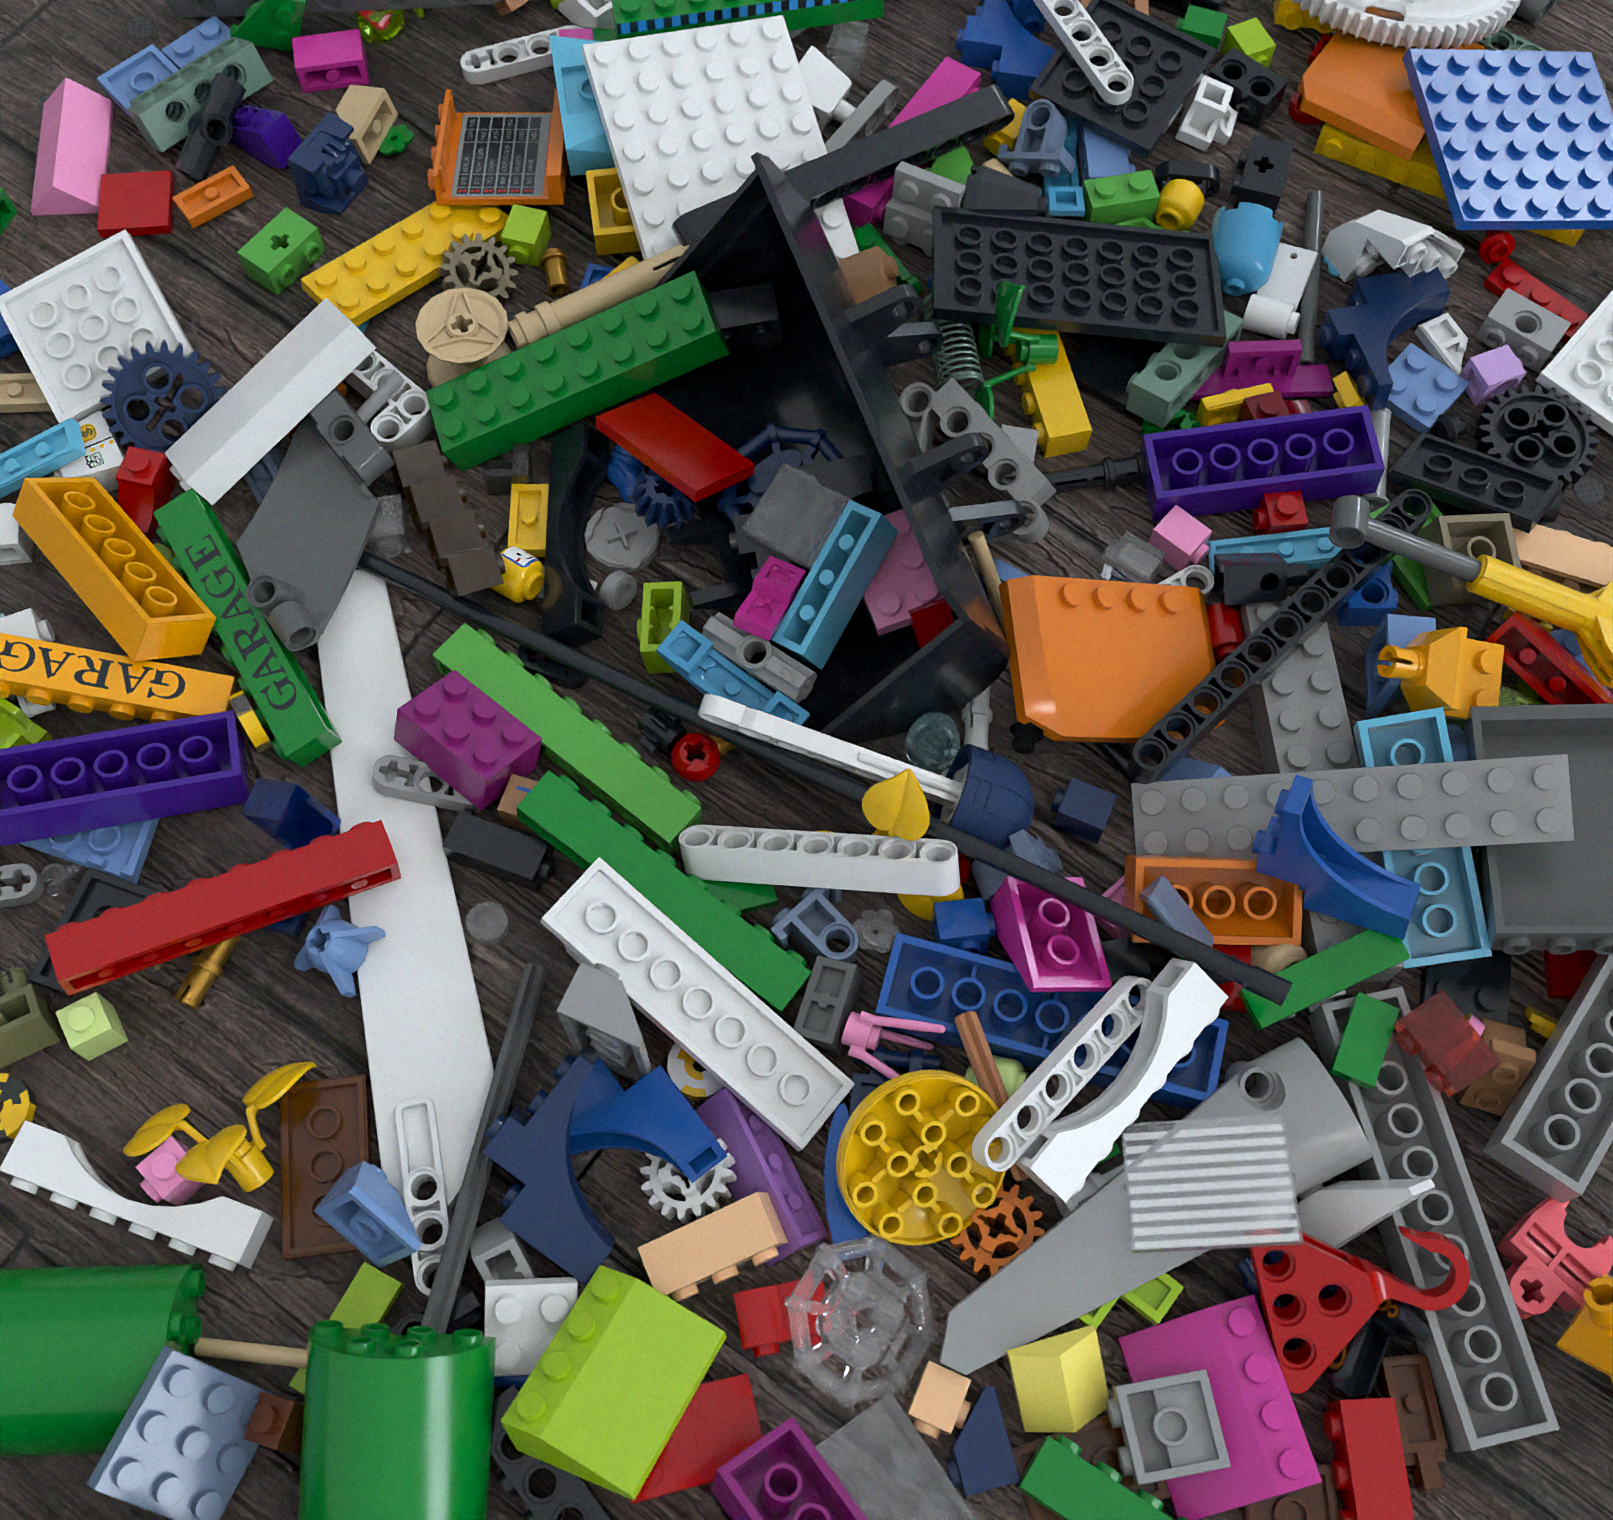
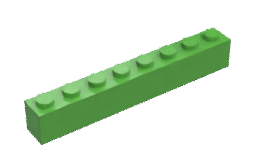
M464 623L432 654L441 674L446 676L453 670H456L542 738L540 753L671 857L680 849V833L690 826L703 823L701 802L695 795L686 789L680 792L670 784L671 779L662 769L657 766L650 768L643 763L636 749L626 742H623L621 745L610 737L612 735L610 730L597 719L591 722L581 714L582 710L575 701L568 696H565L563 699L552 691V685L542 675L538 673L534 676L524 669L523 662L510 651L503 653L495 646L496 643L493 638L483 629L479 628L475 631L468 624Z

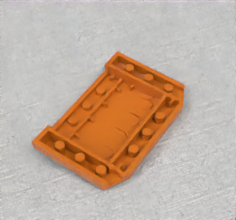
M1371 6L1365 10L1366 13L1397 21L1404 20V16L1401 13L1384 11ZM1339 29L1308 67L1298 85L1299 94H1302L1300 110L1408 162L1414 156L1426 136L1402 59L1407 52L1405 46L1397 45L1394 49L1392 44L1384 43L1381 46L1380 42L1373 40L1368 43V39L1358 37L1355 40L1354 34L1347 32L1343 35V30ZM1472 42L1468 46L1462 43L1459 48L1450 45L1448 49L1484 50L1485 47Z
M1039 575L1008 579L999 585L1006 642L1010 648L1009 665L1017 721L1023 724L1033 723L1044 730V736L1054 741L1137 743L1143 735L1216 668L1204 594L1198 587ZM1195 706V708L1201 713H1211L1208 710V708L1204 706ZM1225 718L1215 728L1225 723ZM1167 731L1169 736L1173 739H1184V737L1176 731Z

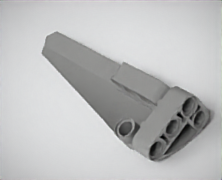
M1298 1037L1250 1062L1239 1061L1232 1064L1225 1073L1224 1083L1166 1132L1169 1134L1163 1139L1154 1142L1150 1146L1152 1147L1151 1149L1133 1160L1135 1162L1128 1168L1127 1166L1035 1242L948 1310L939 1362L967 1375L1006 1355L1007 1350L1026 1345L1215 1248L1135 1251L1134 1244L1231 1239L1245 1232L1134 1237L1133 1230L1243 1224L1246 1217L1132 1223V1216L1291 1207L1293 1203L1292 1200L1131 1210L1130 1202L1292 1193L1294 1198L1370 1159L1372 1151L1358 1120L1342 1092L1309 1046ZM1254 1073L1257 1079L1256 1086L1247 1093L1245 1081L1250 1074ZM1279 1125H1282L1283 1130L1281 1133L1173 1139L1180 1132ZM1268 1139H1284L1285 1146L1154 1154L1163 1146ZM1286 1152L1287 1159L1137 1168L1146 1160ZM1285 1165H1288L1289 1173L1128 1182V1175ZM1290 1179L1291 1186L1136 1196H1130L1129 1194L1130 1188Z

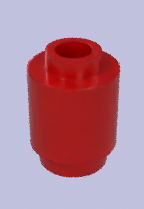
M1223 602L1206 608L1214 658L1218 659L1219 662H1222L1246 640L1240 612L1235 610L1234 605H1224Z

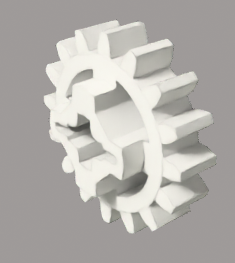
M721 1138L717 1139L723 1150L726 1151L728 1146ZM645 1153L652 1163L651 1166L640 1168V1173L645 1178L650 1179V1181L641 1185V1188L647 1196L653 1195L648 1203L656 1211L662 1208L661 1214L666 1219L671 1221L677 1213L678 1219L683 1224H688L691 1214H695L700 1219L706 1216L705 1210L709 1207L714 1211L721 1209L717 1202L720 1196L731 1198L732 1194L725 1185L737 1179L733 1171L727 1169L735 1163V1159L730 1153H726L728 1155L694 1183H691L689 1180V1187L684 1181L687 1177L680 1170L663 1159ZM671 1193L673 1196L679 1193L683 1194L686 1201L674 1200L666 1194Z

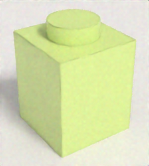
M97 992L55 1012L70 1049L88 1061L129 1041L114 1006Z

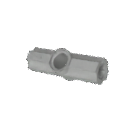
M721 612L709 618L703 627L702 635L713 642V649L745 670L755 680L762 681L776 691H780L796 704L806 699L813 689L817 674L771 645L770 641L733 626L734 621ZM766 652V656L761 662L757 664L750 663L755 653Z

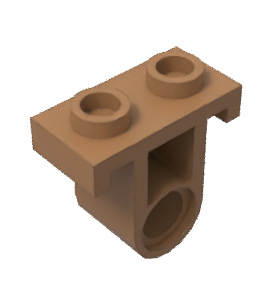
M1479 1016L1477 1019L1485 1024V1029L1474 1047L1467 1054L1466 1086L1462 1085L1459 1089V1103L1501 1116L1534 1067L1536 1052L1534 1049L1526 1047V1035L1523 1028Z

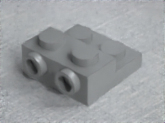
M901 161L895 169L892 198L886 205L883 233L892 236V240L896 244H913L923 248V252L927 256L932 257V216L934 206L962 209L966 186Z
M1206 1369L1112 1388L1114 1398L1106 1399L1108 1416L1112 1428L1121 1427L1125 1446L1117 1448L1118 1459L1123 1476H1132L1134 1485L1231 1467Z

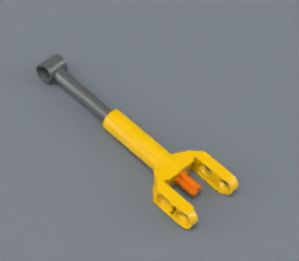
M1346 495L1335 501L1329 530V540L1332 544L1344 549H1354L1363 545L1364 542H1368L1465 581V588L1469 592L1575 633L1584 662L1600 684L1613 689V580L1605 587L1586 595L1486 554H1482L1477 559H1474L1369 517L1370 504L1362 497Z

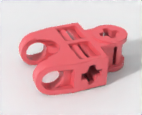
M1549 1196L1521 1216L1495 1247L1512 1262L1504 1274L1521 1320L1548 1311L1554 1302L1565 1312L1580 1308L1585 1301L1584 1290L1591 1291L1588 1283L1596 1278H1600L1603 1273L1608 1275L1613 1265V1238L1609 1234L1600 1238L1591 1248L1577 1246L1568 1238L1564 1229V1220L1567 1215L1564 1209L1568 1206L1570 1200L1560 1203Z

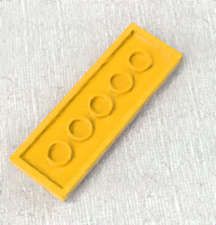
M436 200L301 279L302 289L318 305L327 298L357 327L441 276L439 275L440 266L444 264L441 262L444 251L449 252L448 248L451 241L454 240L460 244L464 234L471 241H474L477 233H481L483 242H488L491 237L495 238V243L499 242L509 215L498 205H438Z

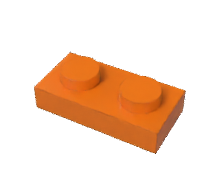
M234 165L172 198L178 210L194 229L253 198L254 195L250 186Z

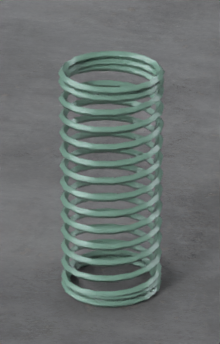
M932 293L927 295L921 302V313L923 314L924 322L930 320L929 322H937L938 325L943 322H949L948 320L932 319V311L928 313L932 303L925 309L928 301L932 299ZM959 321L939 326L940 330L963 326L958 330L942 333L943 337L958 332L963 333L958 337L944 339L943 344L959 339H964V341L950 346H942L941 351H936L932 354L931 359L933 361L934 373L936 374L937 386L940 389L952 377L957 382L976 378L970 383L960 385L962 388L968 387L979 380L980 383L976 387L966 391L971 393L969 395L974 399L975 390L982 389L985 380L980 368L981 364L974 341L973 329L971 328L972 324L971 322L964 324ZM959 346H967V347L963 348L962 350L953 351V352H946V353L944 352V351H946V350H948V349H951V348H955V347H959ZM959 353H968L962 357L954 359H945L949 356L956 355ZM959 360H968L967 362L959 365L947 366L948 364ZM965 366H968V367H969L968 369L963 370V371H959V372H949V371L954 370V369H956V368L965 367Z

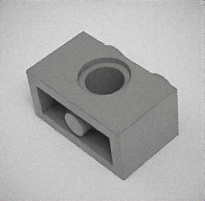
M1507 288L1487 315L1475 338L1494 349L1508 344L1515 356L1521 360L1523 366L1538 373L1571 323Z

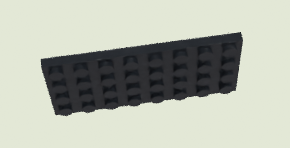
M934 206L932 216V319L996 325L994 311L997 287L1000 282L1008 281L1013 284L1026 286L1020 298L1012 327L1223 348L1227 338L1218 257L1213 241L1214 235L1008 213L975 212L961 208Z

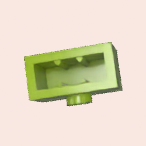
M682 581L644 583L642 619L637 621V636L640 642V654L648 673L676 672L656 652V649L680 620L689 625L690 603Z

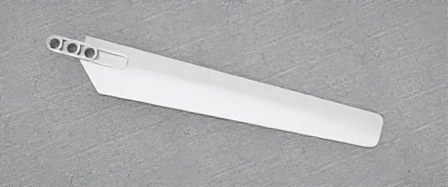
M358 569L354 571L337 609L324 630V634L317 641L325 711L342 740V743L330 750L340 834L349 831L358 823H373L382 820L401 874V879L350 896L348 901L351 924L359 928L377 926L384 929L386 937L368 944L365 961L357 970L381 1170L386 1174L387 1182L397 1190L422 1243L419 1250L411 1254L416 1286L429 1298L431 1289L428 1286V1279L430 1274L439 1265L453 1216L452 1207L458 1199L493 1078L494 1067L448 860L442 848L444 842L436 807L384 796L378 793L372 784L373 766L381 757L395 755L413 760L418 759L394 740L397 709L412 698L386 581ZM389 770L388 774L385 775V780L393 782V779L396 777V771ZM409 773L408 787H412L414 774ZM429 777L423 778L419 782L420 787L426 792H432ZM427 1181L437 1183V1190L430 1199H417V1191L423 1183ZM433 1224L442 1225L443 1234L441 1238L434 1244H423L422 1237L425 1229ZM461 1276V1279H460V1283H459L458 1288L461 1287L462 1276Z

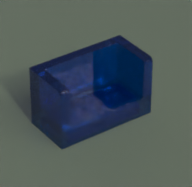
M264 778L257 779L241 815L285 848L293 850L309 845L312 840L320 836H335L342 821L297 784Z

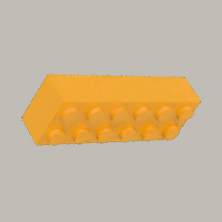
M95 477L24 478L12 516L132 661L202 654L216 621V616Z

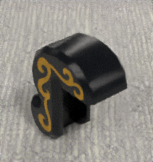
M1394 1299L1384 1300L1324 1370L1321 1376L1346 1398L1361 1399L1372 1391L1390 1338L1397 1337L1402 1340L1427 1343L1429 1328L1423 1317L1407 1303Z

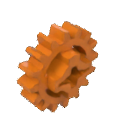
M1003 1183L1001 1184L994 1200L1000 1202L997 1207L988 1210L977 1207L971 1219L972 1224L969 1226L971 1230L977 1232L980 1241L977 1250L971 1244L966 1228L950 1240L951 1248L962 1247L964 1250L959 1256L961 1264L968 1262L970 1259L975 1262L973 1274L978 1275L984 1267L989 1269L991 1277L1033 1243V1239L1037 1240L1045 1233L1044 1229L1034 1226L1043 1216L1041 1211L1030 1212L1029 1208L1034 1198L1031 1195L1023 1200L1018 1198L1019 1186L1016 1184L1009 1192L1003 1191ZM1015 1209L1024 1221L1026 1234L1023 1233V1230L1016 1227L1013 1218ZM996 1221H1000L1004 1224L1003 1232L1005 1234L1000 1233L996 1239L989 1236L990 1228L987 1225L993 1226ZM1009 1249L1013 1252L1017 1251L1006 1258H992L995 1252Z

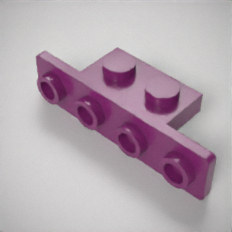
M1300 339L1227 342L1221 367L1212 373L1190 400H1201V398L1222 394L1231 389L1240 390L1266 383H1271L1274 391L1280 390L1282 397L1331 396L1334 388L1327 365H1298L1303 351Z

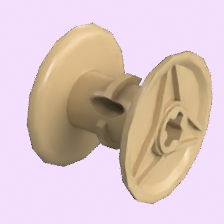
M465 287L446 290L432 297L421 308L415 323L418 340L426 352L430 354L426 363L428 381L433 388L512 353L504 341L508 331L507 312L498 299L485 291Z

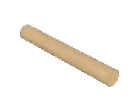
M980 530L974 531L969 534L968 539L1002 631L1005 632L999 592L1001 581L983 532Z
M200 1337L198 1344H195L196 1356L306 1368L307 1349Z

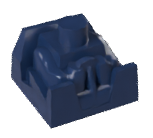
M331 112L327 113L287 160L301 205L318 213L341 215L358 194L364 190L365 186L369 183V179L361 167L358 153L348 138L354 131V128Z

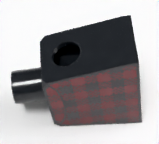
M1278 553L1214 554V592L1224 605L1283 601L1287 598V587H1302L1308 581L1306 563L1287 564L1286 560ZM1269 573L1268 577L1261 581V578Z

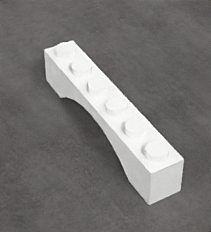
M1172 958L1146 990L1145 1011L1138 1039L1128 1061L1116 1079L1099 1097L1079 1111L1052 1121L1015 1164L1044 1192L1066 1203L1071 1196L1077 1194L1085 1184V1178L1095 1165L1108 1156L1112 1150L1113 1142L1125 1127L1131 1125L1138 1118L1140 1108L1151 1094L1158 1091L1164 1085L1167 1074L1178 1060L1185 1057L1191 1051L1193 1041L1205 1026L1211 1024L1217 1018L1220 1007L1227 1000L1228 996L1195 962Z
M26 1120L0 1167V1171L14 1176L10 1183L14 1187L34 1195L39 1187L53 1192L49 1199L50 1201L75 1210L78 1202L92 1207L89 1216L111 1225L115 1224L117 1218L131 1222L128 1231L152 1241L156 1234L160 1233L171 1238L168 1247L191 1256L194 1255L197 1248L211 1253L208 1260L209 1263L232 1272L236 1264L251 1269L274 1220L273 1217L263 1211L224 1196L198 1204L177 1207L152 1206L128 1200L120 1196L101 1180L88 1162L80 1143L63 1134Z

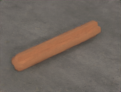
M975 1011L962 1013L955 1017V1024L979 1088L1000 1109L1009 1098L977 1013ZM1015 1163L1010 1167L1013 1178L1016 1181L1029 1178Z

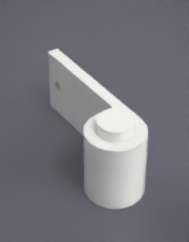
M1279 243L1269 281L1257 291V294H1252L1244 314L1242 329L1283 340L1286 338L1287 333L1294 334L1300 318V313H1297L1296 310L1318 252Z

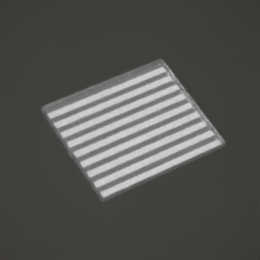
M1283 1114L1132 1123L1121 1132L1126 1183H1124L1123 1189L1128 1197L1133 1253L1303 1244L1294 1186L1296 1175L1292 1172Z

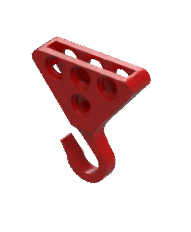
M1271 1216L1246 1217L1243 1224L1281 1221ZM1398 1225V1229L1404 1237L1431 1252L1443 1254L1449 1260L1450 1269L1445 1281L1435 1288L1422 1289L1402 1280L1368 1260L1352 1256L1296 1228L1245 1231L1246 1238L1299 1235L1300 1243L1248 1245L1269 1338L1289 1391L1296 1394L1306 1392L1384 1300L1394 1299L1428 1311L1446 1309L1458 1302L1468 1288L1470 1269L1465 1256L1455 1243L1437 1232H1421ZM1271 1250H1281L1284 1252L1282 1258L1276 1263L1267 1264L1262 1262L1265 1254ZM1334 1284L1339 1286L1337 1292L1331 1297L1322 1298L1318 1296L1320 1290L1327 1285ZM1291 1294L1294 1296L1291 1303L1287 1306L1277 1307L1273 1305L1274 1300L1279 1295ZM1292 1338L1304 1339L1301 1346L1297 1349L1287 1350L1283 1348L1285 1343Z

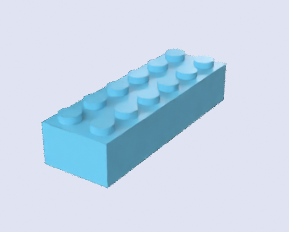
M1443 707L1357 721L1353 726L1361 768L1454 762ZM1470 846L1379 851L1382 868L1421 884L1404 940L1401 939L1411 958L1404 961V969L1492 956L1489 949L1486 922Z

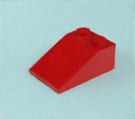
M748 1373L699 1385L635 1500H631V1504L642 1503L713 1483L717 1469L762 1438Z

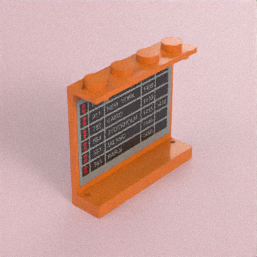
M446 89L444 104H439L438 106L440 125H435V141L437 146H432L431 149L433 168L428 169V186L430 190H435L438 205H564L568 159L557 89H555L553 112L455 113L451 89Z

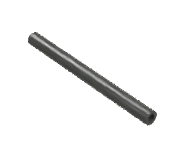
M1319 190L1311 191L1307 195L1304 249L1318 252L1300 300L1297 340L1300 339L1303 351L1298 365H1314L1325 200V194Z

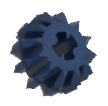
M651 469L648 471V475L639 474L637 486L632 490V501L635 504L637 517H645L647 528L658 523L662 532L666 529L667 524H672L679 530L682 520H691L695 506L698 504V501L694 502Z

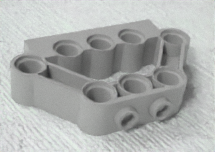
M953 377L937 392L927 384L919 382L906 387L901 393L899 401L923 453L931 450L936 425L939 421L942 431L950 440L972 432L982 434L987 446H992V451L975 468L982 473L988 474L989 482L1002 497L1019 501L1025 514H1034V520L1030 526L1018 528L1009 534L986 540L987 544L1020 540L1023 543L1030 544L1043 539L1048 531L1049 521L1040 506L1057 491L1035 467L1030 458L1025 453H1022L1010 440L1011 438L1005 431L997 426L980 404L975 402ZM924 400H929L926 409L916 413L918 404ZM968 420L965 430L954 433L955 426L960 421ZM1012 471L1016 472V478L1011 484L1001 485L1005 474ZM941 493L947 508H950L949 501Z

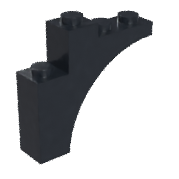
M866 454L773 471L775 485L768 486L773 510L733 517L735 530L728 531L732 554L739 553L743 566L750 565L753 581L770 555L797 566L800 558L812 541L827 526L840 518L849 500L863 506L874 504L873 488Z

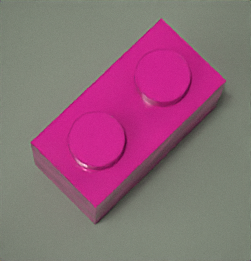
M359 29L292 38L295 70L303 93L345 88L350 85L370 84L367 55Z

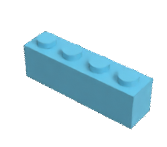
M849 500L773 636L772 641L791 655L821 670L823 669L899 532L881 513Z

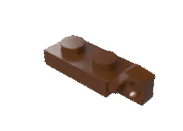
M1423 1353L1383 1358L1379 1369L1385 1398L1395 1397L1406 1467L1410 1466L1416 1490L1426 1491L1443 1488L1438 1463L1446 1462L1444 1450L1448 1449L1427 1357Z

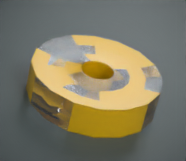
M243 690L227 697L258 753L272 747V742L266 730L256 716Z

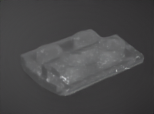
M783 463L742 529L776 552L811 570L849 500L853 501V499L820 485L816 477Z

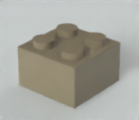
M1509 513L1438 516L1416 535L1474 559H1477L1482 554H1486L1522 569ZM1423 565L1431 605L1494 602L1467 591L1465 581Z

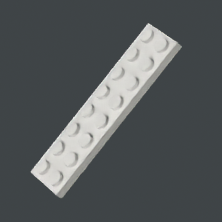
M600 857L542 917L540 922L589 966L594 967L595 963H600L618 972L620 975L618 979L622 980L629 1001L798 1152L804 1149L836 1109V1106L840 1104L855 1085L853 1081Z

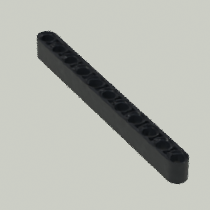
M993 84L783 173L795 190L813 210H816L895 176V169L901 161L913 166H919L1004 129L1014 120L1016 115L999 86ZM734 193L693 209L677 218L672 224V230L683 247L691 245Z
M1409 489L1402 492L1374 519L1417 535L1430 515L1433 503L1427 493L1417 489ZM1364 542L1363 545L1354 549L1342 548L1137 741L1127 763V773L1131 780L1139 784H1150L1159 781L1397 554L1368 542ZM1355 559L1363 561L1364 564L1357 562ZM1328 582L1338 585L1339 588L1331 586ZM1303 606H1304V607H1309V608L1312 609L1315 613H1311V612H1308V611L1304 610ZM1276 631H1282L1289 637H1282ZM1249 656H1257L1261 658L1263 663L1255 662ZM1222 681H1231L1237 688L1227 687ZM1195 706H1204L1208 708V710L1211 713H1201L1195 708ZM1167 731H1176L1180 733L1184 737V739H1173L1169 736ZM1144 756L1150 757L1157 765L1147 766L1139 758Z

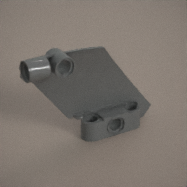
M336 387L299 422L287 453L267 494L246 530L236 542L250 578V583L246 589V598L252 606L261 612L285 647L290 651H299L317 643L321 635L324 634V630L337 609L354 574L381 506L368 486L396 464L391 455Z

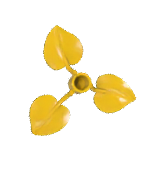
M910 768L889 779L874 784L866 791L862 799V810L866 819L872 826L877 828L871 835L895 836L907 841H915L921 838L929 827L930 815L927 801L917 778ZM823 830V831H814V832H830V833H834V832H831V831H824V830ZM961 884L957 891L946 896L897 893L906 909L914 915L932 921L934 903L964 900Z
M297 1062L281 1066L264 1075L247 1091L242 1102L248 1106L245 1112L253 1139L252 1142H248L245 1138L247 1134L246 1128L238 1124L224 1128L208 1140L183 1120L190 1113V1107L186 1104H175L160 1110L149 1118L126 1144L123 1152L128 1157L145 1154L163 1143L173 1131H184L199 1144L192 1147L177 1162L175 1171L179 1176L190 1181L218 1184L222 1170L225 1167L244 1192L253 1191L269 1180L274 1173V1169L261 1152L266 1147V1144L260 1136L256 1120L257 1111L274 1103L305 1072L317 1066L314 1062Z

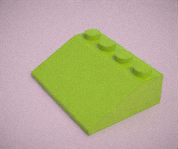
M600 1265L500 1422L517 1451L631 1500H635L727 1337L726 1333L638 1278Z

